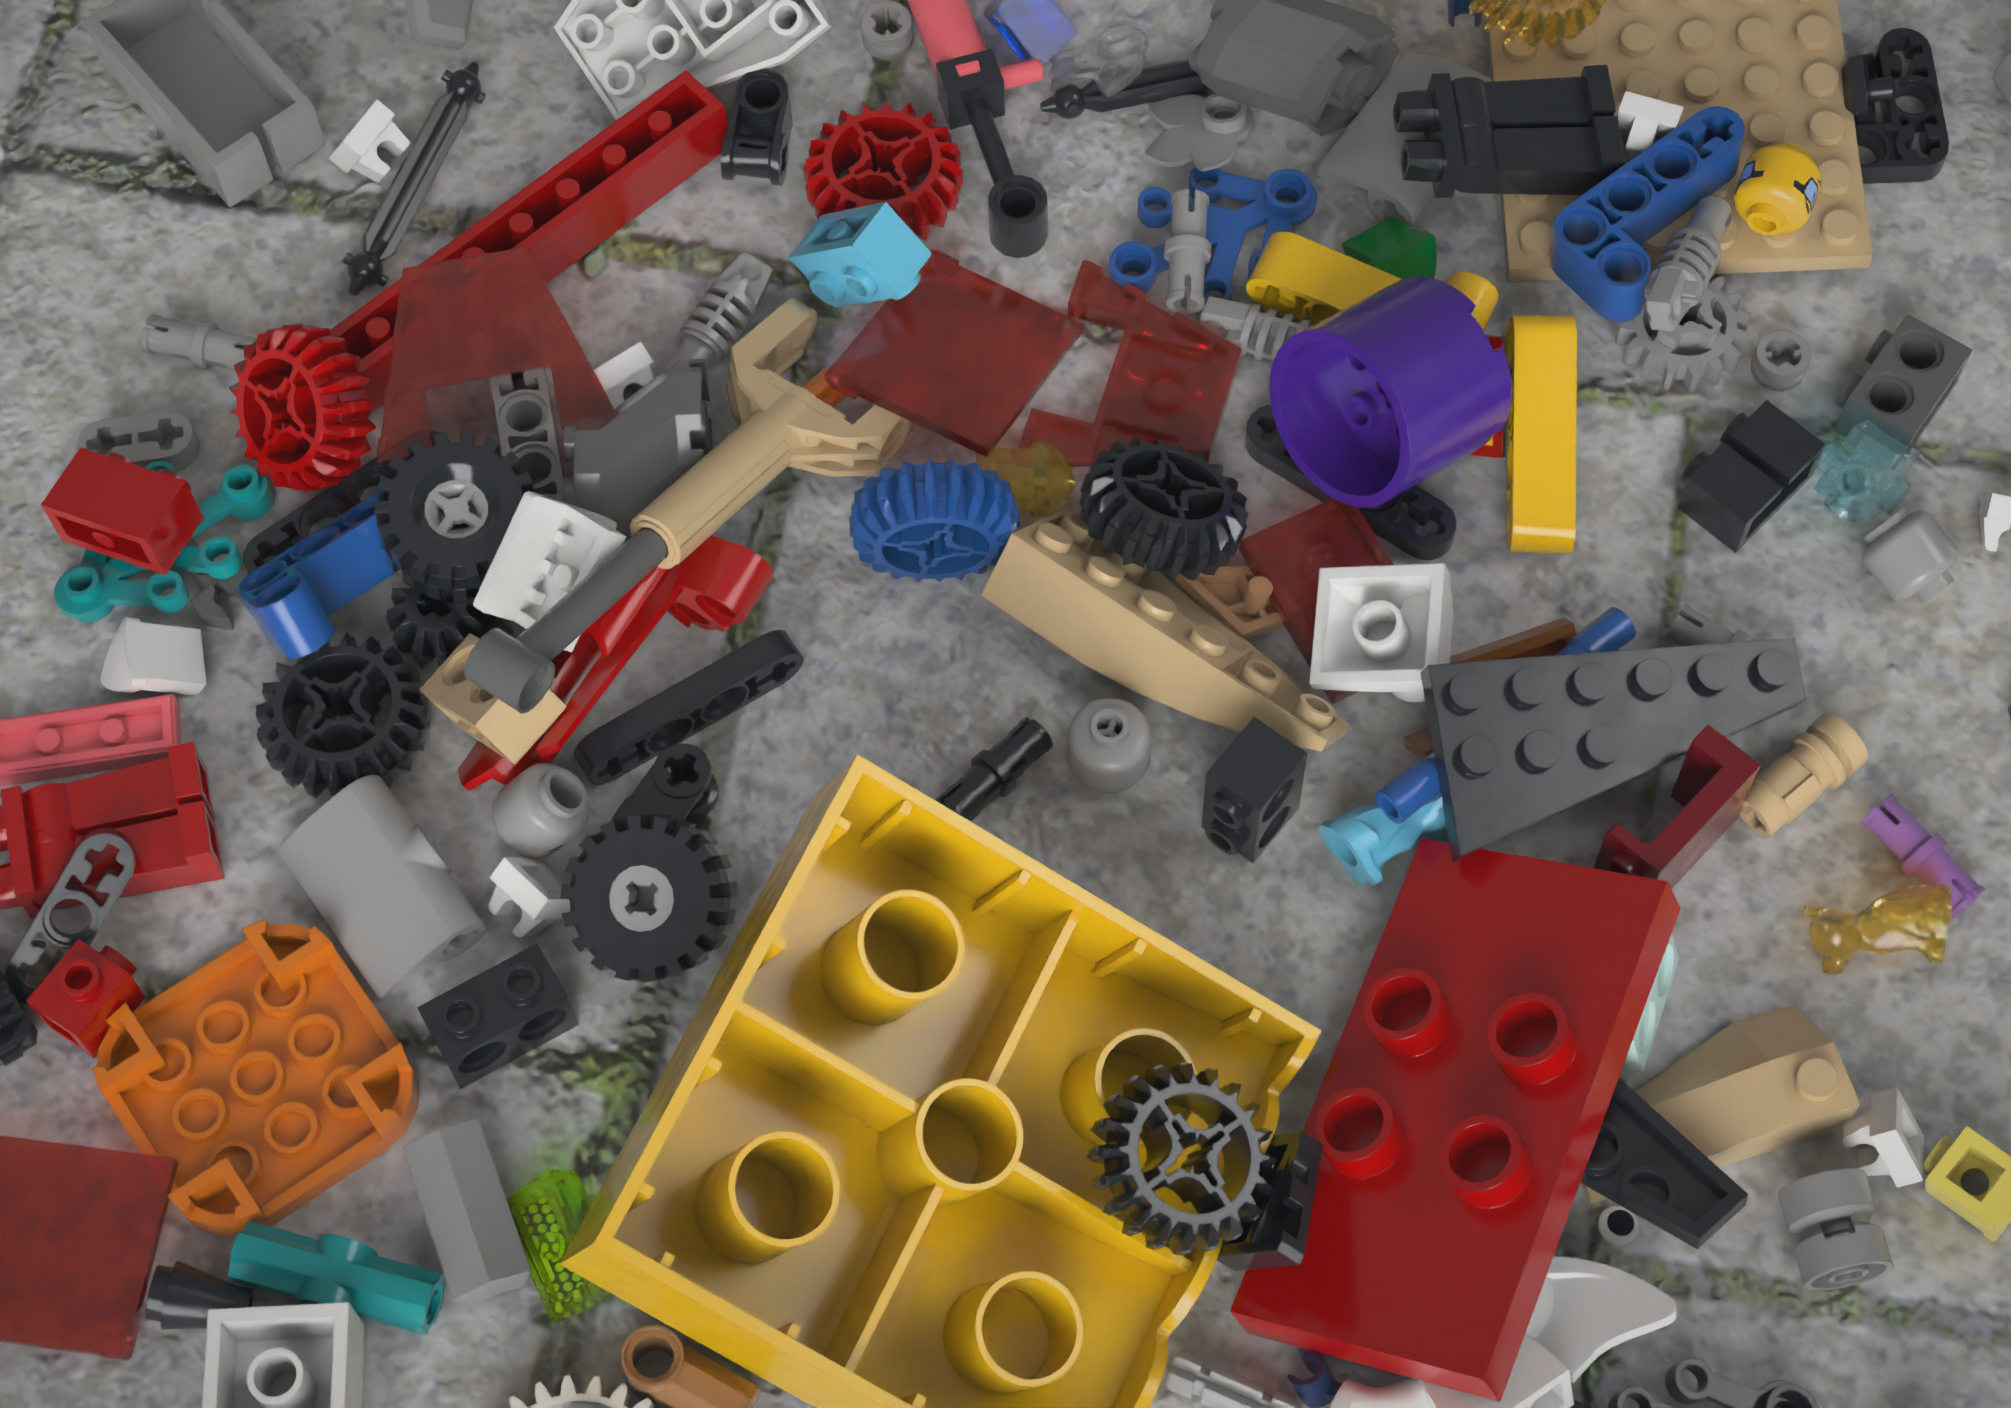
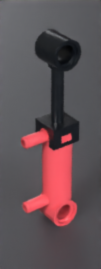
M907 0L937 80L938 100L949 130L972 125L994 186L991 188L988 196L991 243L1002 254L1014 258L1028 257L1037 253L1045 245L1048 236L1047 194L1041 183L1032 177L1014 174L994 118L1005 116L1004 90L1043 80L1044 69L1041 60L1033 58L999 67L993 50H986L967 0ZM1021 215V216H1025V217L1014 218V217H1012V216Z

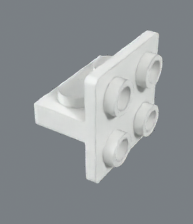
M527 491L524 493L473 605L483 613L514 621L527 629L620 548L627 536L615 530L617 523L609 517ZM579 637L564 650L572 652Z

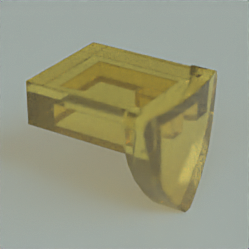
M1047 441L1033 442L1032 448L976 449V463L979 464L980 470L998 472L999 479L1010 482L1011 492L1015 494V503L1019 507V512H1030L1031 517H1047L1056 513L1066 504L1076 487L1074 475L1066 459Z

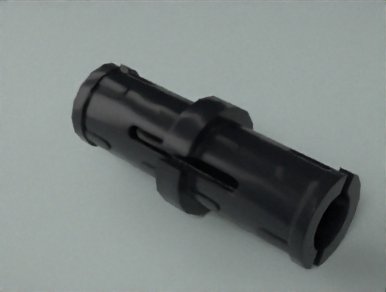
M1029 717L1023 718L992 749H983L971 759L972 767L955 784L939 795L935 801L971 822L998 796L1006 797L1017 787L1016 780L1023 772L1053 747L1051 737L1036 720H1030Z

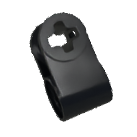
M760 69L746 73L739 80L729 127L725 131L722 144L721 176L723 180H734L736 175L768 178L772 185H783L787 170L788 146L793 127V117L788 84L778 72L770 69ZM766 105H770V106H771V107L765 108V109H758V108L761 107V106H766Z
M688 743L675 744L666 748L658 755L656 761L634 792L618 807L611 821L627 818L626 816L666 814L670 815V818L689 820L697 824L694 829L698 830L710 811L714 809L719 796V787L714 775L711 773L712 767L707 755L699 747ZM695 777L697 778L694 784L690 783ZM680 780L681 783L676 788L675 784Z

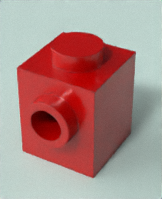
M78 939L26 1002L45 1026L95 1059L98 1056V1048L110 1027L106 1019L125 1002L131 1011H134L146 996L132 977L137 968L126 957L108 945H105L98 952Z

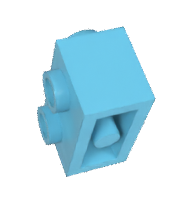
M882 202L821 215L788 258L810 281L809 286L812 292L823 302L837 308L856 304L867 305L874 301L887 299L899 300L905 297L919 283L921 275L918 272L932 253L888 203Z

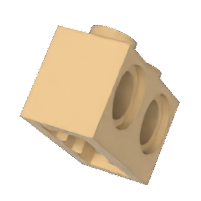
M470 633L419 690L459 729L508 761L516 764L567 706L549 689L543 699L532 710L521 714L465 678L464 669L471 650L480 639ZM554 678L550 687L556 682Z

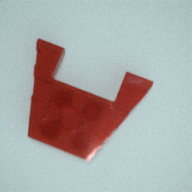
M526 247L403 268L392 341L393 354L389 382L386 385L383 404L385 410L381 438L378 439L377 446L378 462H390L397 454L402 459L409 458L408 445L418 439L421 440L425 449L434 446L433 431L425 393L427 389L551 368L563 431L565 423H578L581 417H603L615 409Z
M1083 260L1068 301V317L1124 330L1094 422L1089 423L1031 408L1016 451V466L1021 468L1091 466L1092 462L1097 459L1100 451H1109L1114 442L1128 445L1133 437L1141 439L1146 444H1151L1155 438H1159L1164 445L1176 447L1181 443L1184 451L1192 454L1202 452L1203 460L1209 462L1241 362L1242 349L1179 312H1176L1174 316L1147 301L1145 292L1129 283L1125 287L1119 285L1103 275L1102 267L1091 261Z

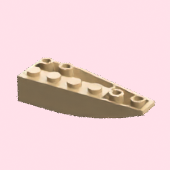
M1064 509L1013 532L981 594L982 597L1082 664L1138 694L1195 718L1241 732L1250 720L1255 717L1296 746L1321 752L1343 737L1350 724L1335 713L1334 708L1327 701L1310 693L1247 640L1237 635L1209 613L1176 582L1168 580L1162 572L1152 570L1146 575L1144 568L1134 563L1123 566V557L1119 554L1103 552V541L1095 540L1088 536L1089 525L1080 519L1081 512Z

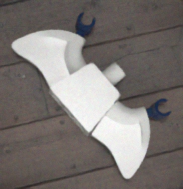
M1553 1257L1500 1402L1413 1378H1407L1401 1382L1383 1387L1366 1386L1351 1379H1347L1342 1384L1336 1380L1323 1355L1315 1351H1306L1301 1355L1307 1369L1314 1375L1313 1377L1305 1380L1298 1379L1291 1374H1288L1287 1377L1301 1402L1310 1408L1324 1407L1332 1402L1330 1408H1570L1574 1405L1571 1382L1574 1384L1598 1356L1620 1343L1671 1324L1677 1317V1307L1675 1301L1670 1296L1637 1276L1623 1270L1590 1260Z

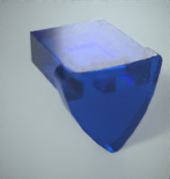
M993 0L985 7L983 13L991 26L999 30L1022 61L1038 58L1043 65L1079 33L1054 0Z

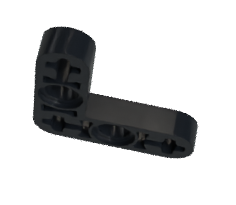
M1892 29L1885 33L1879 41L1874 56L1875 77L1893 76L1896 99L1903 96L1915 97L1925 105L1926 110L1916 114L1907 113L1897 106L1896 99L1882 101L1880 105L1883 124L1855 125L1858 146L1870 149L1876 157V160L1872 163L1860 164L1863 184L1931 180L1941 171L1949 152V139L1932 49L1928 39L1913 29ZM1894 51H1903L1904 57L1911 60L1907 75L1901 76L1903 70L1902 61L1899 55L1893 54ZM1917 132H1921L1919 137L1921 152L1929 155L1928 158H1919L1917 150L1910 149Z

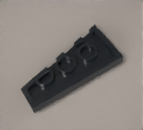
M1620 1078L1618 1079L1581 1183L1690 1246L1699 1249L1746 1205L1748 1193Z

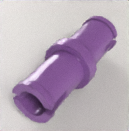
M1893 794L1889 795L1881 802L1882 805L1873 808L1861 823L1868 827L1903 863L1899 869L1908 878L1915 875L1950 911V915L1956 918L1966 909L1967 905L1970 906L1986 889L1979 885L1944 850L1947 842L1938 833L1932 837L1896 801L1897 798Z

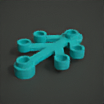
M155 461L144 467L156 472L160 469H166L177 474L174 466L167 461ZM238 465L229 469L222 478L220 491L198 504L204 518L190 539L229 514L237 520L253 521L268 513L273 506L275 496L266 476H259L258 469L248 465ZM217 536L206 541L202 547L185 546L166 575L156 573L148 582L128 581L127 579L141 570L148 569L116 558L110 560V556L86 549L81 564L67 570L57 581L54 589V598L58 607L65 615L81 622L101 620L114 609L115 605L154 607L161 613H174L182 609L189 599V590L177 572L208 573L215 579H226L239 571L242 566V556L232 539L225 536ZM222 554H228V556L225 559L218 562H213L216 557ZM175 588L172 593L160 596L164 590Z

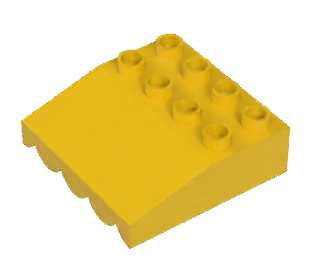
M857 754L810 801L569 1245L560 1265L817 1408H1149L1165 1372L1169 1353L1168 1338L1187 1315L1203 1290L1217 1261L1223 1239L1220 1238V1244H1218L1217 1249L1202 1253L1194 1245L1190 1253L1175 1255L1172 1254L1168 1242L1163 1248L1157 1250L1146 1248L1145 1229L1133 1236L1122 1234L1123 1223L1127 1217L1125 1211L1123 1210L1113 1215L1103 1213L1106 1202L1114 1198L1110 1188L1107 1187L1100 1190L1090 1186L1093 1178L1105 1173L1104 1164L1094 1163L1086 1157L1090 1149L1106 1144L1090 1129L1095 1121L1101 1118H1110L1103 1104L1108 1097L1116 1093L1124 1095L1121 1086H1123L1122 1084L1125 1080L1135 1075L1145 1079L1146 1071L1157 1065L1166 1066L1168 1071L1171 1072L1172 1067L1182 1062L1192 1063L1196 1076L1200 1071L1207 1068L1218 1069L1219 1089L1230 1082L1241 1084L1240 1095L1236 1101L1240 1107L1251 1102L1260 1105L1258 1113L1250 1120L1255 1130L1267 1128L1273 1131L1267 1141L1259 1144L1260 1153L1266 1154L1279 1119V1095L1307 1059L1322 1030ZM1167 1105L1173 1115L1180 1113L1190 1126L1197 1129H1205L1209 1126L1192 1111L1175 1105ZM1139 1137L1138 1157L1142 1169L1147 1159V1151L1142 1139ZM1195 1144L1183 1149V1152L1176 1158L1177 1162L1167 1168L1165 1174L1181 1168L1182 1163L1188 1159L1186 1155L1195 1150L1199 1145ZM1221 1149L1217 1158L1218 1169L1224 1178V1158ZM1162 1187L1154 1192L1169 1206L1186 1213L1198 1214L1190 1201L1183 1203L1173 1190Z

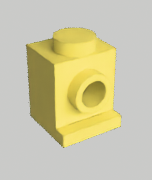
M1966 1126L1955 1141L1945 1135L1926 1158L1924 1170L1930 1174L1925 1179V1191L1981 1230L1985 1237L1995 1243L2011 1222V1156ZM1970 1174L1980 1175L1987 1181L1988 1189L1983 1194L1970 1195L1961 1186L1963 1178Z

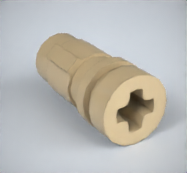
M1831 713L1822 714L1808 726L1806 732L1800 733L1792 740V750L1786 755L1778 757L1756 776L1739 814L1744 823L1756 834L1764 838H1770L1785 824H1790L1818 800L1825 789H1837L1844 783L1847 776H1852L1867 763L1869 755L1863 740L1840 717Z

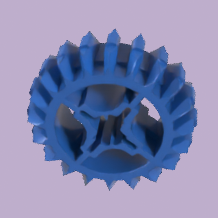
M929 458L926 463L916 465L906 461L903 462L902 468L897 470L891 468L881 469L879 477L865 479L863 488L854 492V503L851 506V516L849 517L850 536L853 537V546L859 553L860 561L871 564L873 571L879 573L890 571L892 578L895 579L905 576L913 577L917 583L923 579H936L938 582H941L943 578L951 577L962 580L965 574L971 572L977 574L986 573L988 565L996 566L1011 534L1017 531V527H1020L1019 507L1016 506L1015 494L1011 492L1010 482L999 479L998 472L981 471L977 463L963 466L956 464L955 459H950L946 463H934Z

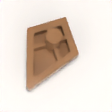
M1269 565L1220 566L1214 575L1200 573L1195 581L1187 579L1180 573L1175 576V581L1203 608L1245 640L1294 623L1297 617Z

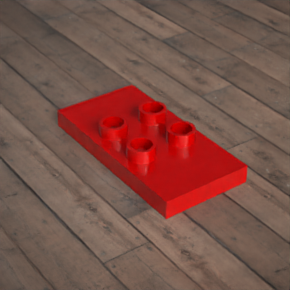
M1421 838L1303 1129V1132L1323 1144L1303 1259L1300 1265L1246 1270L1230 1312L1248 1334L1490 1400L1501 1401L1681 909L1668 881L1487 849H1479L1471 855L1452 862L1449 843Z

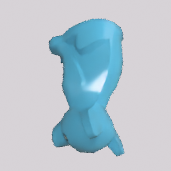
M1441 792L1401 824L1390 820L1378 803H1371L1354 807L1332 820L1324 821L1318 827L1319 836L1328 850L1346 869L1348 875L1362 886L1367 882L1374 886L1382 881L1383 876L1381 872L1385 863L1400 853L1410 851L1423 836L1435 841L1449 843Z

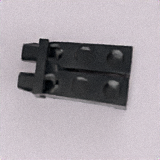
M1608 65L1584 66L1580 77L1484 82L1476 77H1462L1451 81L1450 73H1432L1427 90L1399 92L1393 107L1395 131L1424 132L1425 140L1404 141L1400 161L1403 180L1432 182L1435 198H1452L1455 192L1454 189L1470 194L1583 195L1626 163L1618 117L1614 116L1616 107Z

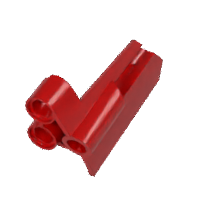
M711 535L679 565L676 564L672 569L656 567L580 635L572 652L563 650L551 661L555 664L554 679L556 682L549 689L567 707L516 764H513L477 741L458 768L461 785L468 791H471L493 778L495 781L506 786L520 773L534 764H551L666 611L688 628L693 623L706 630L718 629L721 632H725L730 626L741 624L745 621L774 577V571L760 555L749 548Z

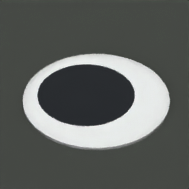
M1611 1206L1601 1213L1598 1220V1229L1601 1236L1607 1242L1614 1245H1626L1636 1238L1639 1232V1222L1636 1215L1622 1206Z

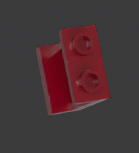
M1708 724L1692 740L1670 795L1684 808L1649 844L1642 843L1621 825L1615 823L1605 834L1593 868L1668 881L1672 889L1737 820L1761 765Z

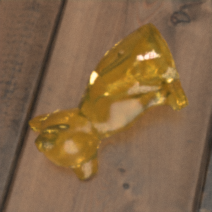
M1944 884L1904 887L1877 898L1855 915L1838 909L1805 905L1803 913L1812 919L1808 934L1813 950L1822 957L1823 973L1829 975L1842 973L1850 958L1859 950L1869 951L1878 955L1901 950H1918L1925 955L1929 963H1942L1950 925L1951 891L1950 887Z

